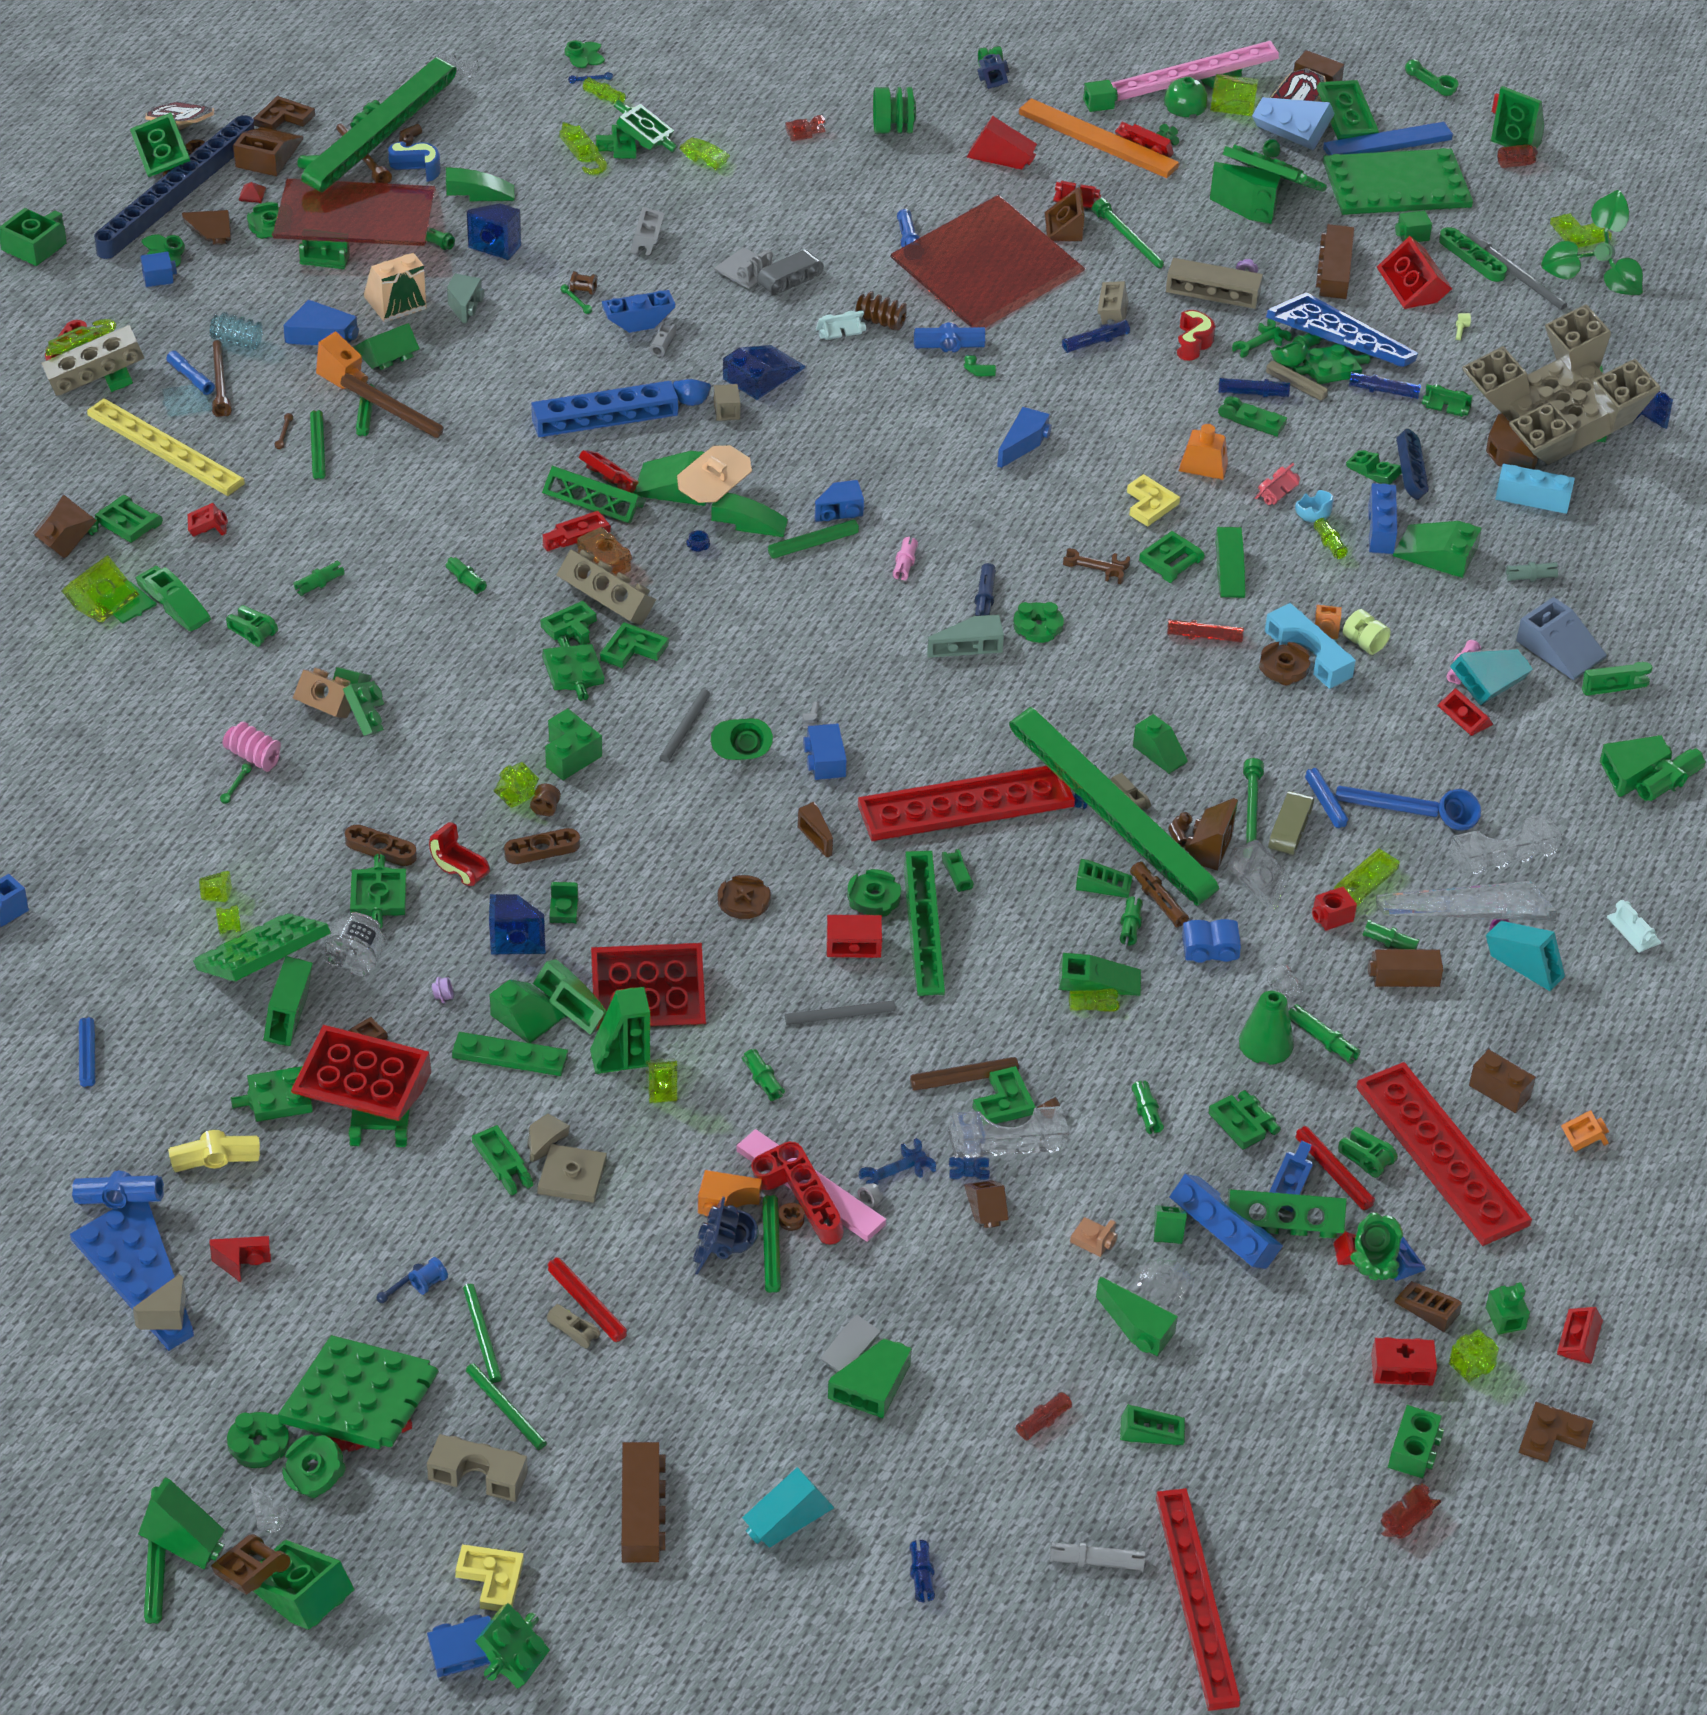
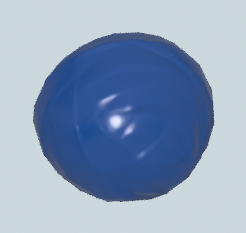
M695 379L673 382L679 402L686 406L702 404L707 400L711 390L710 383Z
M1455 789L1448 791L1440 799L1439 813L1442 821L1453 830L1462 831L1473 828L1478 823L1481 816V806L1478 799L1471 792L1464 789Z

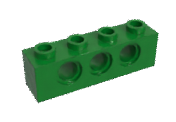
M1228 1189L1227 1206L1247 1221L1262 1227L1267 1233L1279 1234V1228L1291 1229L1290 1235L1308 1236V1231H1320L1319 1237L1337 1239V1233H1344L1347 1198ZM1255 1203L1261 1204L1265 1210L1264 1216L1260 1220L1252 1219L1249 1214L1250 1207ZM1287 1205L1292 1208L1294 1215L1291 1221L1284 1223L1279 1219L1278 1212L1281 1207ZM1312 1208H1318L1322 1212V1220L1316 1225L1311 1224L1307 1219V1214Z

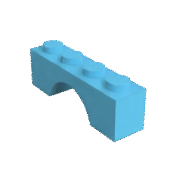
M1291 603L1267 614L1265 632L1276 642H1279L1280 645H1287L1288 642H1293L1313 652L1316 656L1313 675L1329 689L1353 677L1356 660L1352 655L1342 649L1335 640L1325 634L1319 626L1315 625Z

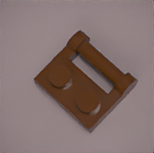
M250 1534L210 1566L216 1576L247 1595L259 1588L262 1582L276 1571L283 1572L287 1570L291 1560L286 1553L273 1550L265 1545L259 1536ZM249 1554L259 1555L265 1560L261 1563Z

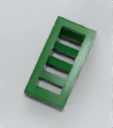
M1081 859L1077 874L1076 890L1129 898L1133 876L1087 859ZM1107 880H1113L1112 884L1108 883ZM1118 881L1123 882L1122 887L1117 886Z
M1128 1404L1121 1415L1120 1440L1183 1445L1185 1442V1418ZM1144 1423H1149V1427H1145ZM1157 1424H1161V1430L1157 1429ZM1169 1425H1174V1433L1169 1432Z

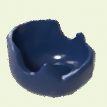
M737 1210L739 1219L732 1253L747 1251L754 1245L759 1235L756 1220L749 1213Z

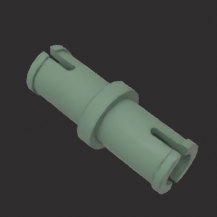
M1529 562L1528 565H1507L1506 575H1509L1507 580L1529 579L1530 582L1541 578H1558V569H1556L1558 565L1557 562L1543 564Z

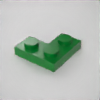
M623 622L600 652V661L624 668L634 653L658 661L669 646V638Z
M375 681L351 684L343 688L363 735H374L383 731L381 716L375 710L384 705L383 694L379 686L375 684Z
M1016 1066L990 1072L989 1081L996 1094L973 1099L972 1107L982 1127L1035 1115L1036 1111L1034 1102Z

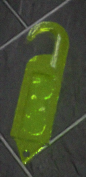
M563 122L562 129L559 131V137L577 160L581 162L595 161L599 166L595 169L583 166L582 170L591 175L603 173L607 168V163L598 152L596 145L580 125L574 126Z
M101 319L92 323V326L103 325L99 328L81 326L48 341V347L45 350L46 356L63 354L107 335L116 329L117 324L111 319Z

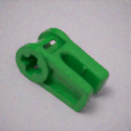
M244 605L238 608V616L230 614L226 617L228 629L247 639L257 647L261 646L264 643V639L269 635L273 636L278 632V626L271 616Z
M1358 1127L1351 1131L1350 1139L1343 1137L1339 1141L1338 1152L1360 1166L1373 1178H1378L1382 1175L1384 1168L1387 1165L1394 1164L1398 1159V1154L1391 1144L1378 1139Z

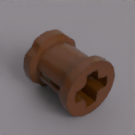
M573 271L570 279V291L575 292L579 290L594 295L598 284L597 275L587 276Z

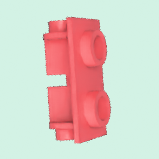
M1294 463L1286 469L1283 466L1280 467L1273 474L1272 480L1267 478L1258 487L1260 492L1255 499L1262 496L1267 505H1275L1286 493L1288 494L1297 487L1300 477L1290 470Z

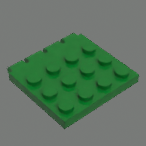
M1235 144L1233 148L1227 146L1224 148L1222 155L1244 165L1279 174L1281 178L1321 192L1327 189L1325 183L1304 174L1303 170L1281 160L1272 159Z
M287 913L265 922L263 926H257L241 934L239 938L235 937L217 946L215 950L211 949L195 957L193 962L197 971L236 982L331 934L327 923Z
M331 1335L278 1413L279 1423L379 1450L382 1446L392 1447L439 1371L435 1366L430 1365V1360Z

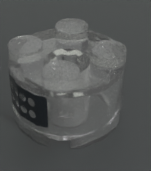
M352 912L351 916L343 917L344 914H340L336 918L331 928V934L328 935L324 944V952L326 954L324 960L330 966L350 970L352 975L364 977L366 972H370L376 966L385 946L387 934L384 932L383 935L379 930L381 925L367 915Z

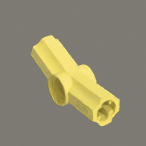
M209 1130L201 1135L200 1140L170 1147L168 1150L172 1168L176 1173L203 1165L216 1169L225 1166L228 1162L259 1161L260 1142L257 1136H226L220 1130Z

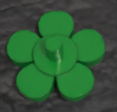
M1162 124L1159 127L1160 131L1156 134L1170 139L1171 145H1178L1177 128L1172 126L1169 129L1167 124Z

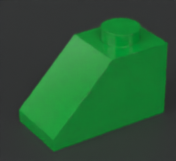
M1155 714L1150 715L1135 725L1133 747L1168 774L1188 762L1172 727Z

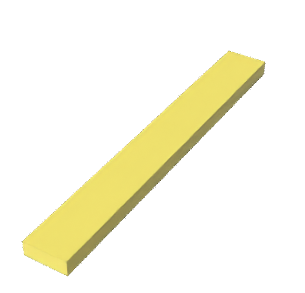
M105 398L87 410V414L91 418L226 496H229L245 484L244 478Z

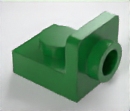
M551 883L549 923L577 924L578 883Z

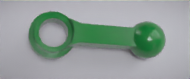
M1411 59L1405 64V71L1409 76H1415L1441 95L1451 96L1457 91L1459 83L1456 78L1449 75H1442L1438 78L1422 67L1420 61L1416 59Z

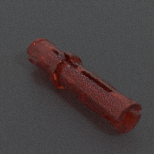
M1168 619L1167 635L1188 636L1192 640L1197 637L1239 643L1243 641L1242 633L1244 632V627L1197 623V620L1191 619V622Z

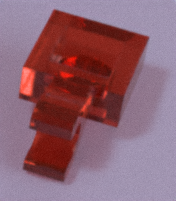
M822 115L815 116L810 122L807 119H797L785 122V129L791 141L810 139L812 134L825 132L824 126L819 125L825 123V119Z

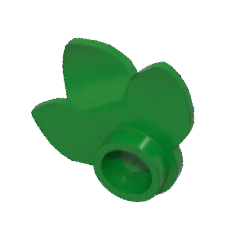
M573 40L568 42L564 49L565 55L570 58V63L578 68H586L587 65H600L605 62L604 57L597 52L602 45L596 42L582 43L581 41Z
M155 234L141 240L142 244L150 250L147 255L168 252L170 261L175 260L176 267L180 265L185 244L179 236L170 235L165 238L162 235Z

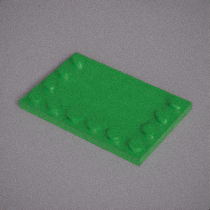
M1452 148L1323 155V164L1342 215L1471 208L1473 205L1472 197Z

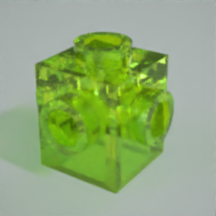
M521 761L513 766H506L500 772V779L493 791L509 807L513 808L528 801L534 795V788L539 778Z
M1477 1329L1470 1335L1464 1334L1461 1336L1456 1344L1452 1346L1448 1364L1470 1383L1480 1375H1487L1494 1370L1497 1365L1496 1359L1499 1348L1492 1338L1487 1337L1480 1329Z

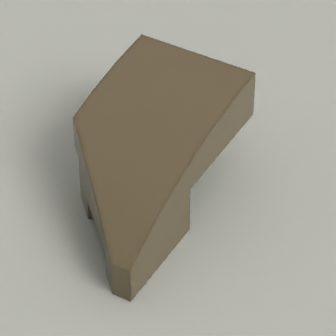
M549 1113L531 1124L527 1147L530 1148V1161L535 1162L546 1156L551 1144L568 1136L570 1125Z

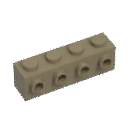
M1173 258L1167 274L1166 292L1256 309L1261 293L1263 274Z

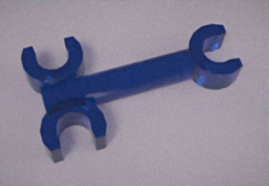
M959 1117L957 1120V1129L963 1136V1159L959 1157L949 1158V1167L959 1168L949 1170V1178L960 1179L963 1176H975L980 1180L989 1179L990 1170L980 1169L981 1167H989V1158L980 1157L975 1160L974 1134L978 1131L979 1126L977 1117L973 1118V1124L969 1126L963 1123L962 1117Z
M915 1138L913 1141L915 1149H908L904 1143L901 1144V1155L905 1158L879 1169L872 1167L861 1168L859 1170V1178L871 1177L872 1179L867 1180L866 1184L874 1183L878 1185L879 1180L914 1167L916 1176L921 1178L923 1177V1169L921 1167H929L934 1173L936 1172V1162L934 1159L926 1156L925 1152L922 1151V1142Z

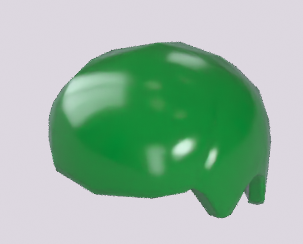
M1302 341V343L1293 342L1287 344L1282 348L1276 347L1275 350H1270L1275 362L1291 369L1297 367L1305 360L1308 348L1306 343Z

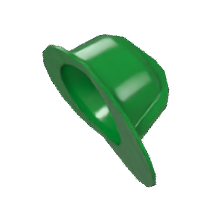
M733 719L722 721L716 725L711 733L710 742L717 755L724 759H755L769 751L773 743V734L771 728L760 719Z

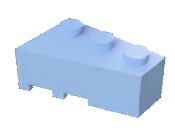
M1262 97L1252 117L1257 127L1314 150L1335 113L1329 102Z

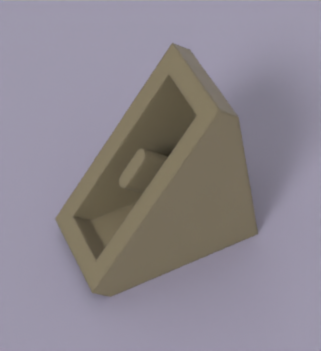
M180 1274L133 1307L135 1326L139 1330H182L186 1292L184 1279Z

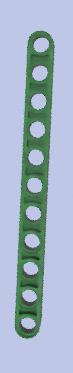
M435 57L311 162L303 171L301 181L321 193L326 191L447 87L455 78L457 68L441 58Z
M1027 708L1009 722L1011 731L1025 746L1190 901H1193L1194 905L1200 906L1219 891L1217 881L1205 868L1034 708Z

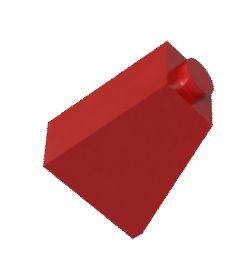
M992 115L966 157L1022 170L1025 164L1030 165L1036 156L1034 150L1037 143Z

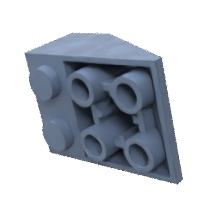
M1555 597L1520 620L1516 641L1572 680H1575L1584 674L1585 670H1590L1607 657L1576 613Z

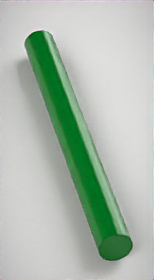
M466 1284L463 1290L489 1379L492 1383L501 1382L502 1377L474 1284Z
M475 1363L468 1365L465 1370L466 1373L538 1451L545 1447L547 1442Z

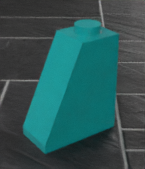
M1518 649L1464 652L1450 665L1451 669L1479 705H1483L1524 680L1533 670L1528 660Z
M1500 921L1486 934L1490 955L1548 991H1551L1565 977L1554 931Z
M796 1467L748 1511L742 1519L749 1525L745 1531L755 1543L759 1544L763 1541L770 1548L835 1507L808 1477Z

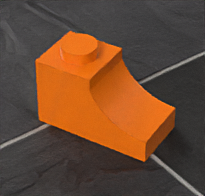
M705 1170L698 1194V1214H704L708 1217L711 1207H717L722 1197H725L724 1206L726 1207L734 1206L737 1208L750 1204L759 1205L762 1194V1179Z

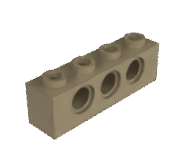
M127 325L41 364L56 396L145 358L130 325Z
M570 549L556 575L629 621L642 625L657 600L649 595L650 590L638 583L636 586L630 583L632 579L621 572H618L617 575L611 572L613 567L601 560L599 563L593 561L595 556L583 549H581L580 553ZM589 570H591V573H590L589 577L587 578V574H588ZM628 592V596L624 601V596Z

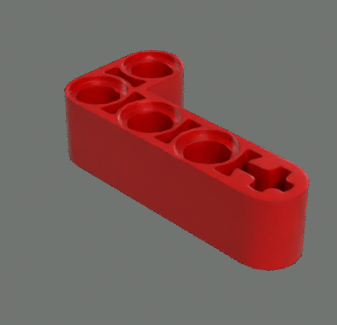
M793 1141L785 1142L753 1159L751 1164L754 1178L762 1179V1190H772L788 1182L820 1241L832 1245L842 1239L844 1231L840 1214L799 1143ZM791 1158H797L794 1161H787ZM770 1170L769 1173L761 1174L763 1171ZM803 1180H809L807 1183H799ZM821 1202V1204H819V1205H816V1206H813V1205H812L813 1203ZM826 1219L828 1220V1223L830 1225L829 1227L826 1223L824 1224V1221Z

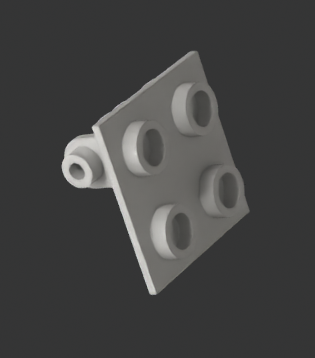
M743 247L717 265L714 270L749 289L758 283V273L764 267L773 264V253L770 250H762L757 255Z

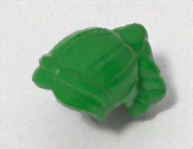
M1376 1212L1370 1213L1357 1227L1358 1231L1355 1237L1356 1252L1351 1254V1261L1358 1267L1360 1274L1366 1275L1374 1281L1377 1279H1394L1398 1276L1399 1263L1396 1259L1403 1237L1401 1225L1392 1216H1381Z

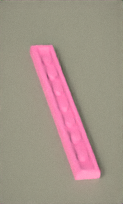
M1271 41L1112 82L1111 84L1117 89V101L1166 89L1174 80L1179 78L1191 77L1195 80H1200L1279 59V52Z

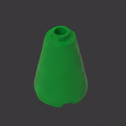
M1266 991L1260 996L1239 1035L1240 1050L1253 1062L1259 1063L1260 1061L1266 1062L1268 1065H1275L1289 1058L1294 1049V1038L1287 999L1278 991Z

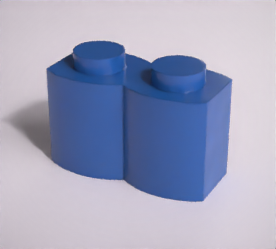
M1220 919L1212 922L1191 920L1183 923L1182 939L1185 960H1193L1198 963L1211 959L1229 962L1240 958L1241 943L1237 921L1230 919Z

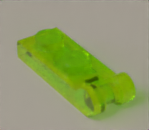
M1378 848L1339 881L1334 889L1344 886L1358 906L1367 895L1399 869L1400 861ZM1353 887L1356 890L1353 892L1350 888Z

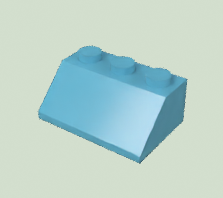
M1503 464L1495 500L1567 514L1575 478Z

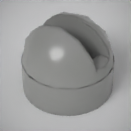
M870 1183L859 1188L857 1193L859 1201L870 1208L878 1205L883 1199V1192L880 1193L878 1189L880 1186Z

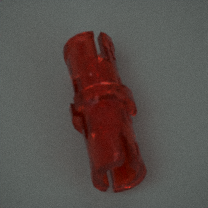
M1059 1392L1057 1396L1046 1404H1039L1034 1408L1033 1414L1016 1425L1017 1433L1027 1441L1045 1426L1049 1428L1054 1424L1057 1417L1072 1408L1070 1398L1064 1392Z

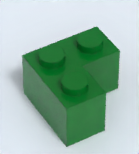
M569 708L548 720L550 743L545 746L546 768L562 781L602 757V735Z

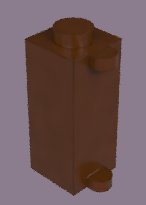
M1375 949V951H1372V960L1368 962V975L1373 977L1375 987H1440L1443 964L1439 949Z

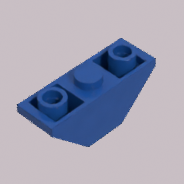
M664 290L602 301V307L610 321L630 333L655 328L675 308V302L670 291Z

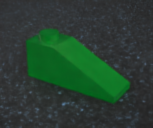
M1102 1276L1098 1279L1096 1298L1132 1344L1136 1345L1140 1351L1151 1353L1158 1357L1176 1332L1178 1316Z

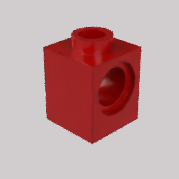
M1343 886L1315 895L1312 916L1315 922L1320 923L1325 931L1354 922L1357 904Z

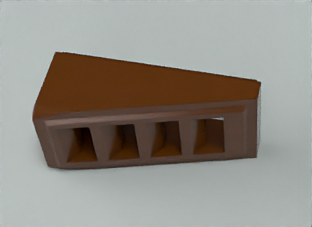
M811 802L800 807L798 810L797 827L825 857H831L833 837L817 804Z
M1413 1281L1395 1299V1303L1442 1332H1445L1460 1315L1463 1303L1454 1297ZM1412 1292H1415L1417 1295L1413 1300L1407 1298ZM1422 1298H1425L1426 1301L1423 1304L1419 1303ZM1432 1303L1435 1304L1434 1308L1429 1307V1306H1430Z

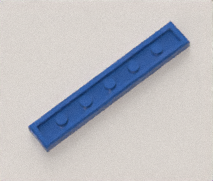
M1438 122L1324 142L1323 149L1327 155L1378 153L1452 140L1453 133L1445 122Z

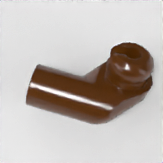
M415 124L401 130L399 142L406 143V147L411 146L414 137L422 134L421 126Z

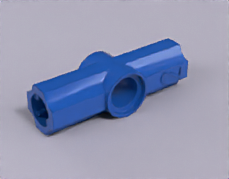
M948 322L942 324L939 328L914 329V348H941L943 352H957L960 348L985 347V327L958 328L956 324Z
M115 1171L110 1177L76 1178L72 1184L74 1203H104L112 1209H121L128 1202L161 1201L164 1196V1183L162 1177H158V1175L131 1176L125 1171Z

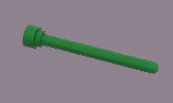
M1100 198L1094 202L1092 212L1098 218H1106L1157 268L1164 266L1163 260L1112 212L1111 204L1105 198Z
M1249 758L1243 764V774L1248 780L1246 857L1254 859L1256 857L1258 780L1264 775V763L1258 758Z

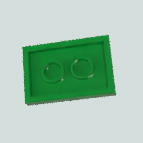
M1358 80L1319 82L1316 89L1321 101L1329 102L1335 113L1330 123L1337 140L1379 133Z

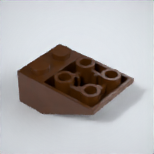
M264 127L243 132L233 145L235 167L277 177L304 138L300 135Z

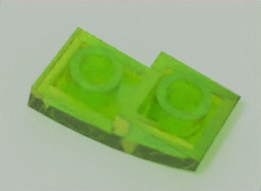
M693 137L685 141L678 148L694 162L703 159L707 165L715 170L724 165L730 158L728 153L712 143Z

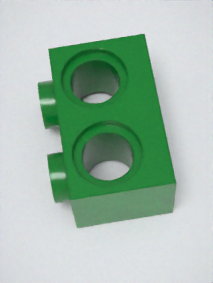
M1406 1405L1391 1451L1388 1468L1423 1479L1426 1468L1432 1470L1437 1452L1432 1451L1433 1446L1440 1447L1445 1430L1439 1428L1442 1415Z

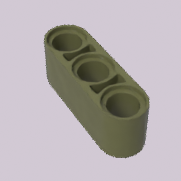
M1293 791L1287 792L1270 836L1269 849L1295 855L1294 850H1297L1302 837L1301 832H1304L1308 822V814H1311L1314 797Z

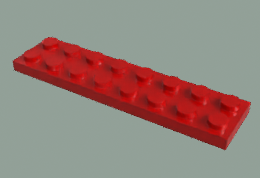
M1041 766L858 797L857 805L871 841L1071 808L1074 807L1075 799L1070 787L1048 766Z
M1405 1062L1357 1081V1090L1482 1246L1531 1226L1532 1218Z

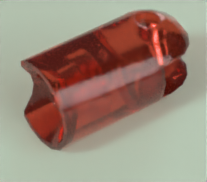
M1533 145L1500 147L1497 154L1498 163L1501 168L1532 165L1537 160L1535 156L1538 154V150Z

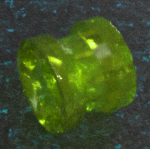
M232 905L230 909L215 908L219 934H225L228 930L241 932L238 905Z

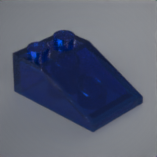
M772 345L739 347L723 358V380L730 384H737L739 390L755 400L760 399L805 369V365Z

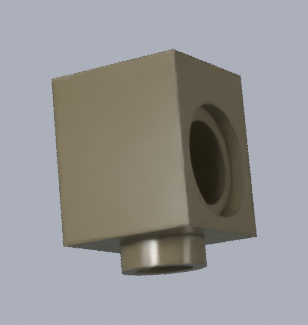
M737 384L714 385L716 421L740 420V397Z

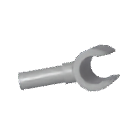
M813 702L810 713L802 714L803 729H808V726L817 725L818 702Z

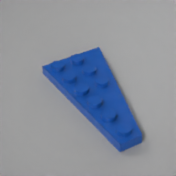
M1308 293L1281 303L1267 311L1266 318L1391 362L1397 366H1407L1415 362L1418 353Z
M128 1202L123 1208L112 1209L70 1233L71 1241L132 1310L133 1307L175 1277L149 1202ZM186 1308L184 1309L182 1330H151L168 1351L194 1336Z

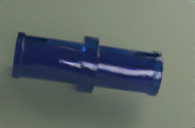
M915 1540L909 1545L912 1560L910 1576L914 1579L915 1599L924 1603L925 1591L927 1592V1600L930 1602L935 1598L932 1579L935 1569L934 1565L930 1562L929 1543L926 1540H919V1551L917 1549V1541Z

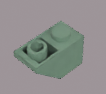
M455 273L447 286L448 305L462 323H467L470 316L475 315L478 302L483 301L484 289L481 285V278Z

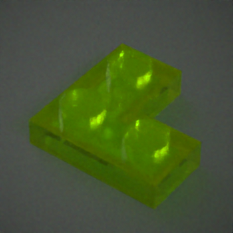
M1571 213L1552 217L1550 220V225L1564 241L1576 243L1578 248L1605 242V228L1597 227L1594 223L1581 226ZM1608 231L1609 239L1611 240L1612 233Z

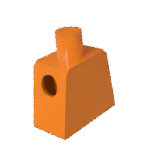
M336 331L318 342L316 374L341 389H345V387L341 386L340 382L342 376L346 373L355 376L365 383L367 382L368 376L361 371V355Z
M1204 424L1201 426V431L1192 430L1179 471L1223 480L1228 466L1226 437L1216 434L1213 425Z

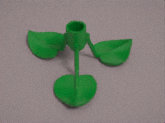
M1616 190L1600 198L1594 204L1591 211L1594 224L1597 227L1605 228V242L1598 244L1594 252L1578 254V246L1574 242L1561 241L1556 243L1544 255L1541 263L1542 269L1555 277L1564 280L1571 279L1581 269L1579 258L1595 256L1600 261H1609L1612 267L1604 274L1605 284L1611 291L1625 295H1641L1643 293V271L1640 264L1633 258H1621L1617 261L1616 265L1614 264L1615 248L1610 244L1608 231L1610 229L1614 232H1620L1629 221L1627 200L1621 191Z

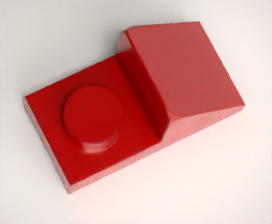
M269 1236L209 1239L212 1262L239 1282H241V1264L260 1265L271 1262Z

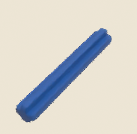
M1338 786L1335 798L1341 802L1430 817H1437L1439 812V803L1436 801L1346 786Z

